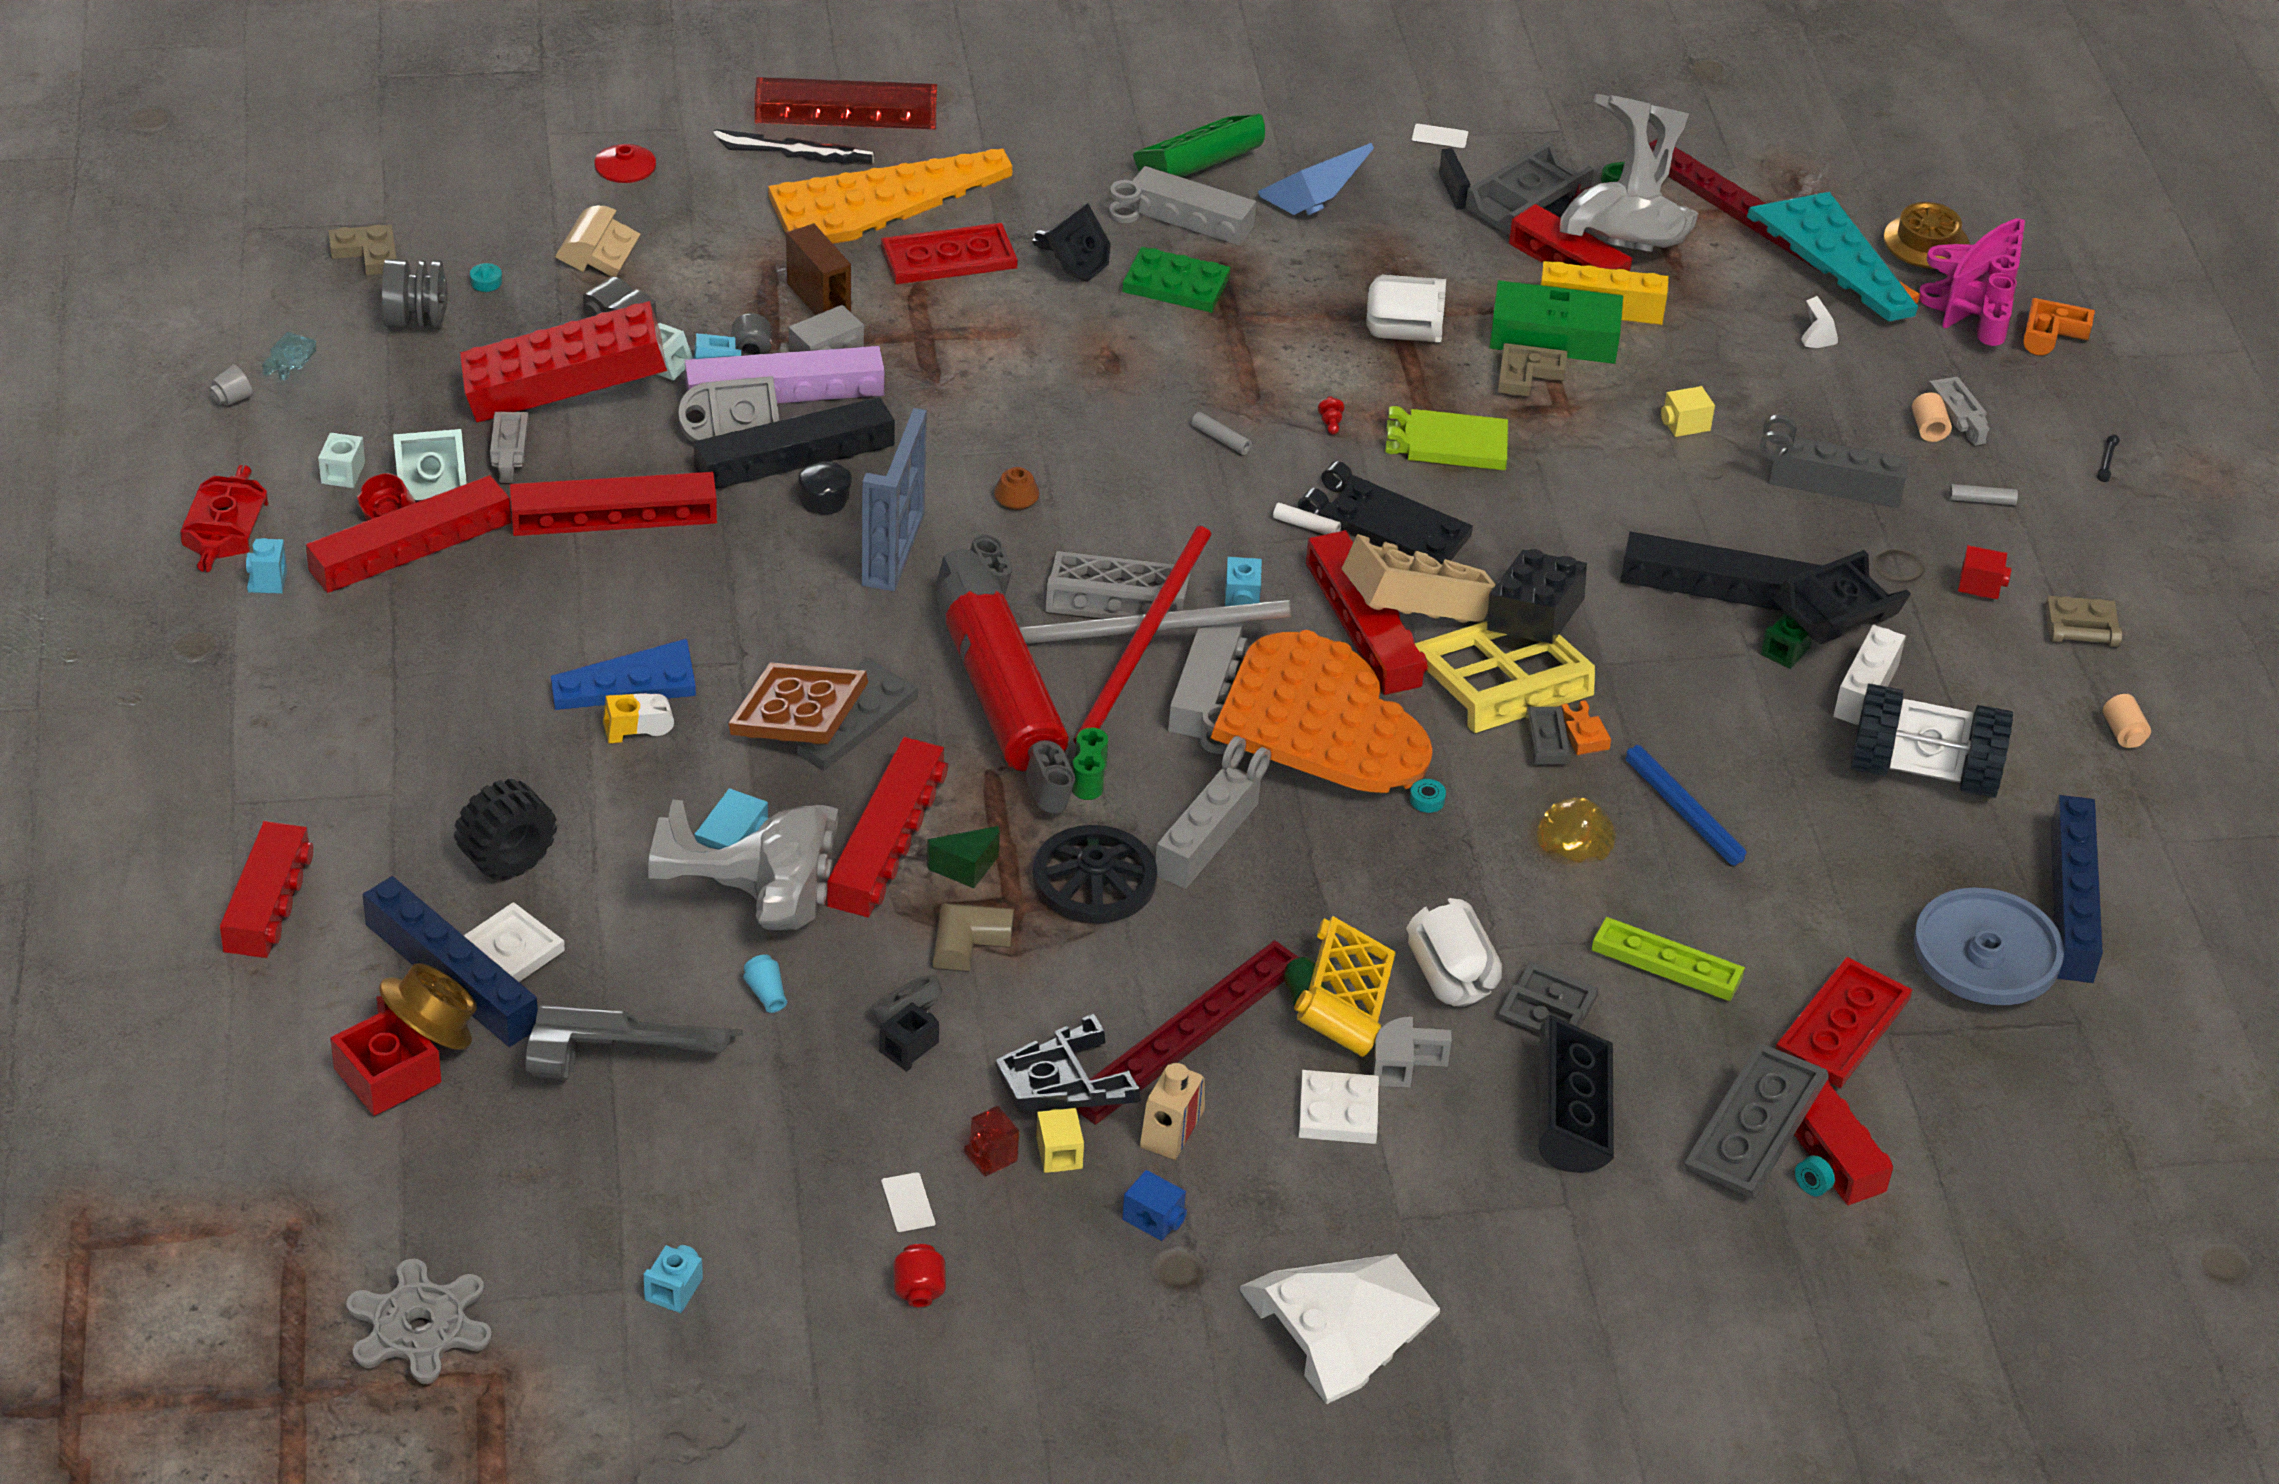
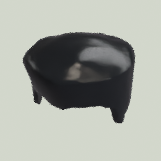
M825 460L805 467L799 474V492L803 506L810 512L822 515L841 511L849 499V489L852 482L850 471L833 461Z

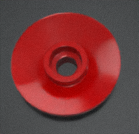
M617 144L600 151L595 158L597 173L601 177L617 183L641 181L649 177L656 168L654 154L648 149L634 144Z

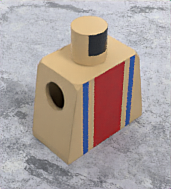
M1180 1063L1167 1065L1146 1103L1140 1141L1141 1148L1173 1160L1177 1159L1205 1110V1078L1201 1074L1188 1070L1185 1065ZM1171 1117L1172 1124L1168 1126L1164 1125V1120L1169 1121Z

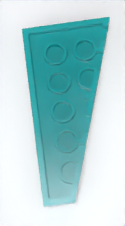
M1830 192L1749 207L1747 214L1749 219L1753 222L1760 220L1768 226L1767 232L1772 236L1777 237L1780 235L1791 243L1790 249L1822 273L1827 274L1830 272L1838 278L1837 284L1845 290L1852 288L1862 296L1861 302L1888 322L1916 316L1918 305Z

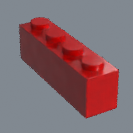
M1534 204L1512 219L1509 244L1541 263L1544 261L1563 262L1565 264L1591 265L1597 268L1614 270L1624 269L1630 271L1631 257L1584 231L1582 236L1560 232L1561 218L1537 204Z
M263 821L220 924L223 952L268 958L273 944L279 943L282 933V921L284 917H289L291 914L292 896L294 891L301 889L303 869L305 864L310 865L313 858L314 846L308 840L307 827Z
M1811 1059L1806 1060L1807 1062L1814 1064ZM1827 1080L1794 1136L1809 1156H1819L1831 1166L1835 1177L1833 1187L1847 1206L1887 1192L1894 1166L1890 1157L1885 1152H1882L1871 1138L1869 1130L1864 1125H1861L1850 1111L1846 1100L1839 1097L1830 1085L1829 1080Z

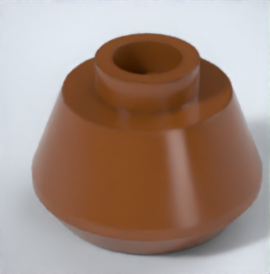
M1013 467L1003 472L994 488L996 500L1011 510H1023L1030 507L1038 500L1040 493L1033 475L1022 467Z

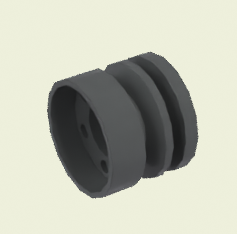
M385 259L382 277L384 325L386 327H408L411 313H416L419 327H426L427 316L430 313L432 327L442 328L448 300L447 278L444 274L442 261L433 260L430 275H428L425 260H419L416 274H411L408 260Z

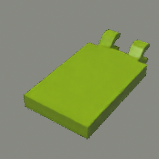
M1389 407L1388 418L1397 419V421L1387 420V439L1397 441H1386V453L1408 454V460L1506 470L1508 419L1411 409V414L1409 415L1401 407Z

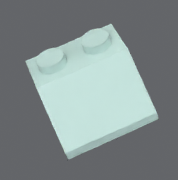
M461 429L393 435L397 476L403 480L415 501L425 500L467 484Z

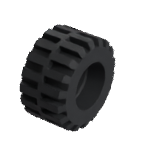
M507 779L505 782L499 780L495 781L490 787L488 785L483 787L479 794L473 795L469 799L470 802L467 806H463L460 811L461 817L455 823L457 830L454 832V838L457 841V846L485 876L495 880L499 878L507 880L513 875L520 876L524 874L526 869L533 868L536 862L546 855L547 848L552 846L554 841L552 836L557 832V825L555 824L557 820L552 810L529 786L520 780L517 782L515 779Z

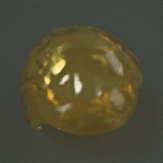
M1574 797L1555 803L1545 812V815L1539 821L1537 829V840L1544 851L1549 854H1561L1577 863H1581L1589 857H1596L1599 861L1607 858L1614 848L1616 839L1615 828L1609 816L1600 806L1586 798Z

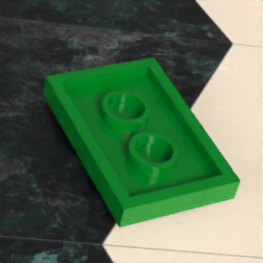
M1141 246L1123 281L1122 292L1213 313L1230 278L1231 267Z

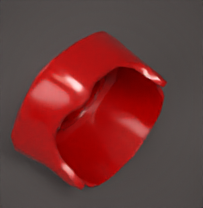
M382 473L368 478L362 485L361 493L357 496L366 521L416 503L403 480L391 473Z

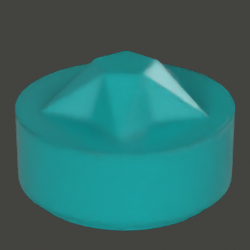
M490 263L476 265L470 270V284L478 291H494L502 285V271L498 266Z

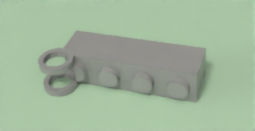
M1147 166L1142 168L1133 181H1116L1110 188V195L1115 202L1109 207V216L1119 223H1132L1142 214L1239 246L1255 226L1257 201ZM1130 188L1132 189V194L1125 196L1118 194L1116 190ZM1118 208H1129L1134 213L1124 216L1117 214L1115 210Z
M1239 622L1198 627L1170 705L1168 731L1200 738L1201 746L1206 751L1214 754H1224L1228 745H1214L1206 738L1212 734L1215 723L1232 687V684L1229 682L1230 680H1235L1239 671L1240 661H1237V659L1244 658L1247 647V638H1242L1243 623Z
M1235 736L1230 741L1223 755L1222 769L1157 843L1155 863L1157 864L1158 877L1187 889L1258 805L1260 782L1270 762V750L1264 747L1259 748L1250 761L1247 773L1236 769L1244 755L1246 740Z

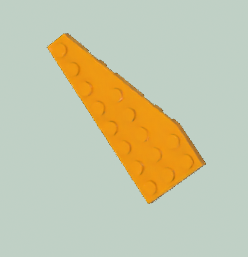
M990 149L984 152L959 154L940 159L933 158L928 161L902 163L896 166L871 168L859 172H845L834 176L814 177L809 180L783 182L768 186V196L785 234L788 231L815 223L834 244L862 237L863 231L874 228L876 231L885 228L886 222L892 219L901 218L905 220L942 205L943 199L953 195L955 198L966 195V189L980 186L983 188L1012 176L1013 166L1004 149Z

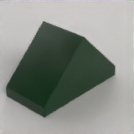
M995 826L927 839L928 869L966 886L975 888L999 857V827Z

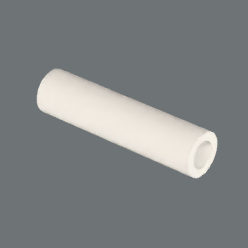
M1278 502L1274 509L1273 518L1323 535L1340 532L1341 529L1340 522Z

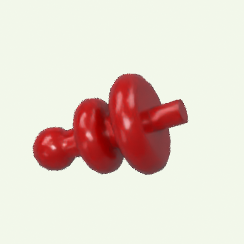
M1332 396L1319 403L1318 412L1322 415V421L1328 425V432L1335 435L1339 432L1338 423L1342 420L1345 405L1341 400Z

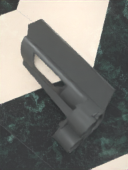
M541 1005L537 1012L536 1024L533 1027L527 1045L526 1072L531 1073L532 1077L567 1080L569 1073L574 1072L577 1042L611 1045L615 1041L678 1046L688 1051L716 1053L726 1049L730 1036H743V1030L641 1022L630 1013L621 1010Z

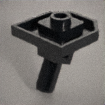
M1089 203L1080 206L1050 230H1038L1035 232V237L1032 240L1033 245L1041 249L1054 251L1055 259L1060 261L1063 269L1069 276L1085 281L1091 279L1109 265L1111 243Z

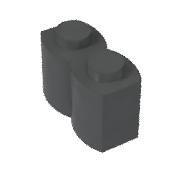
M611 276L583 294V309L588 318L603 312L626 308L632 304L650 301L657 320L656 302L646 293L632 289L625 281L618 277Z

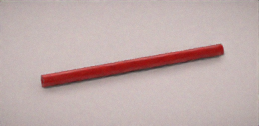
M1197 526L1073 739L1075 744L1076 737L1081 730L1086 728L1100 729L1209 541L1212 534L1206 527Z

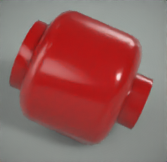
M912 1244L905 1247L903 1252L898 1254L893 1262V1284L896 1295L908 1301V1304L913 1307L929 1306L932 1304V1300L941 1297L946 1290V1262L943 1255L935 1251L933 1246L927 1244Z

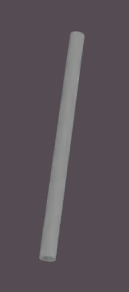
M1290 600L1167 612L1157 631L1291 617ZM1145 615L1019 628L1026 644L1135 633Z

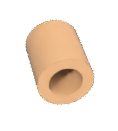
M1932 392L1918 396L1912 403V412L1920 436L1929 442L1943 440L1950 434L1952 429L1943 398L1939 394Z
M2117 695L2108 700L2104 705L2103 715L2122 747H2138L2149 738L2151 728L2132 695Z

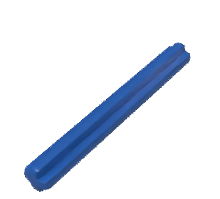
M1635 745L1627 750L1626 761L1730 865L1736 866L1739 862L1742 863L1745 860L1746 849L1641 745Z

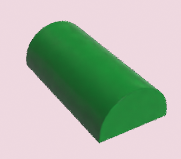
M1260 113L1227 116L1135 151L1132 155L1139 172L1144 166L1183 178L1261 147L1265 139L1264 119Z

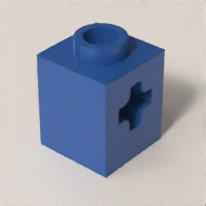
M1145 1170L1124 1194L1122 1220L1163 1241L1172 1229L1178 1230L1186 1218L1187 1209L1184 1208L1186 1191Z

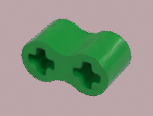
M1086 728L1081 730L1076 737V755L1072 768L1075 782L1072 792L1076 797L1083 800L1096 799L1103 793L1104 773L1107 767L1108 735L1101 729Z

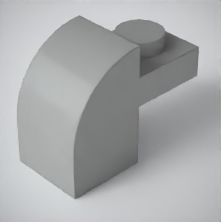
M1401 1017L1386 1023L1376 1036L1372 1075L1379 1076L1378 1086L1411 1088L1414 1065L1448 1067L1452 1042L1451 1030L1413 1028V1017Z

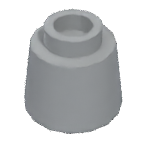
M234 364L213 379L212 387L209 388L211 397L218 405L223 403L229 406L253 395L249 380L242 370Z

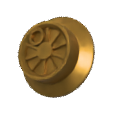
M1917 202L1908 205L1903 209L1899 218L1887 225L1884 232V243L1895 257L1908 264L1922 268L1935 269L1926 260L1929 249L1934 246L1970 245L1967 235L1961 229L1962 220L1960 216L1951 208L1934 202ZM1935 256L1940 259H1947L1943 256Z
M414 964L403 979L385 978L380 983L379 991L385 1003L402 1021L415 1031L440 1045L452 1049L461 1050L469 1047L472 1042V1036L466 1023L476 1011L477 1006L471 995L451 977L431 966Z

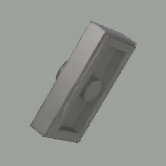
M1527 707L1526 720L1534 764H1570L1571 753L1562 707Z

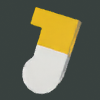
M661 694L608 695L605 698L603 725L608 744L623 742V735L647 733L651 736H661L668 733L674 726V718L669 700Z

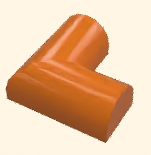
M2033 298L2024 336L2026 350L2034 355L2049 354L2055 347L2057 335L2088 341L2095 310Z

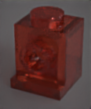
M997 1105L971 1118V1135L969 1136V1144L964 1146V1153L986 1177L1018 1161L1019 1130Z

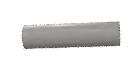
M1197 412L1194 415L1191 424L1195 428L1242 455H1246L1252 447L1251 440L1202 412Z
M1951 484L1949 490V500L2016 506L2018 498L2017 489Z

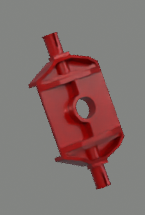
M239 465L235 476L222 477L213 475L202 482L181 528L182 545L201 555L197 568L204 572L205 568L206 572H210L217 558L230 557L250 551V535L263 504L268 506L269 503L267 491L257 480L248 479L252 470L247 465L244 466V469L243 465Z

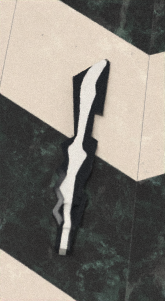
M722 129L714 130V135L728 150L782 151L787 157L803 156L810 161L816 159L822 162L835 161L843 164L851 162L873 164L874 162L873 151L859 150L855 147L833 143L830 145L789 137L783 141L764 139L763 134Z

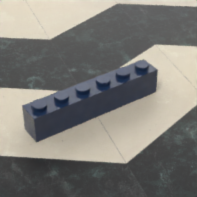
M2059 795L2051 822L2054 925L2061 935L2064 946V958L2057 979L2094 983L2103 954L2095 799Z
M394 876L387 878L362 894L366 926L412 965L425 964L431 966L459 983L476 1003L477 1009L472 1016L510 1048L531 1034L536 1024L538 1012L537 997Z

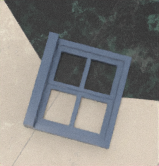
M913 408L887 476L866 473L862 484V586L889 591L896 590L924 517L927 410Z

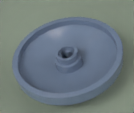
M1989 888L1957 889L1936 897L1920 913L1913 937L1914 951L1920 965L1937 984L1962 998L1990 1005L2019 1004L2042 995L2056 981L2064 958V946L2057 927L2044 912L2016 895Z

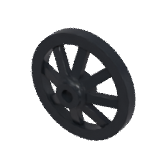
M1102 825L1077 826L1053 835L1041 845L1033 862V885L1040 899L1049 908L1062 916L1088 923L1113 922L1137 913L1151 900L1157 884V864L1149 848L1130 833ZM1087 843V847H1085L1084 849L1072 847L1074 845ZM1099 843L1111 845L1114 847L1107 849L1106 847L1099 845ZM1130 854L1139 865L1118 860V858ZM1056 855L1072 859L1048 867V864ZM1076 872L1060 892L1049 881L1050 879ZM1117 872L1143 879V881L1134 892ZM1109 883L1123 900L1103 904V886ZM1083 884L1091 887L1092 904L1071 900Z

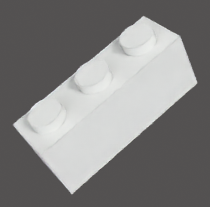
M1876 625L1872 626L1840 686L1833 717L1859 725L1868 683L1888 687L1899 666L1905 635Z

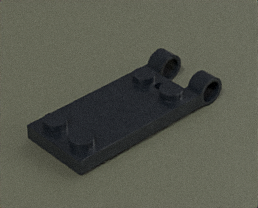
M1340 461L1332 462L1321 476L1322 482L1327 489L1333 492H1341L1333 503L1329 502L1327 495L1317 488L1308 489L1298 501L1299 509L1340 522L1341 530L1343 531L1346 530V532L1355 536L1359 534L1369 537V542L1382 547L1384 542L1397 545L1398 551L1409 556H1414L1415 551L1428 554V556L1437 560L1441 565L1444 559L1451 561L1472 536L1473 525L1352 475L1351 469Z

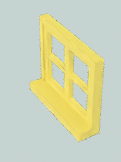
M1487 621L1415 643L1419 652L1422 651L1426 656L1427 671L1468 709L1467 727L1474 734L1526 717L1527 707H1558L1561 704L1571 703L1594 695L1595 665L1560 634L1553 644L1537 641V644L1505 654L1491 640L1507 634L1487 630ZM1475 645L1489 659L1454 669L1441 655ZM1548 651L1563 665L1528 675L1514 661ZM1499 667L1513 681L1478 692L1463 677Z

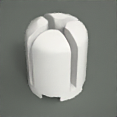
M1380 275L1376 277L1369 287L1366 325L1371 335L1386 339L1441 342L1446 279Z
M1450 898L1448 899L1450 904L1439 906L1431 911L1424 907L1411 919L1406 930L1409 934L1408 944L1436 998L1445 1004L1465 1007L1482 1001L1491 993V989L1497 987L1502 978V963L1472 906L1464 900Z

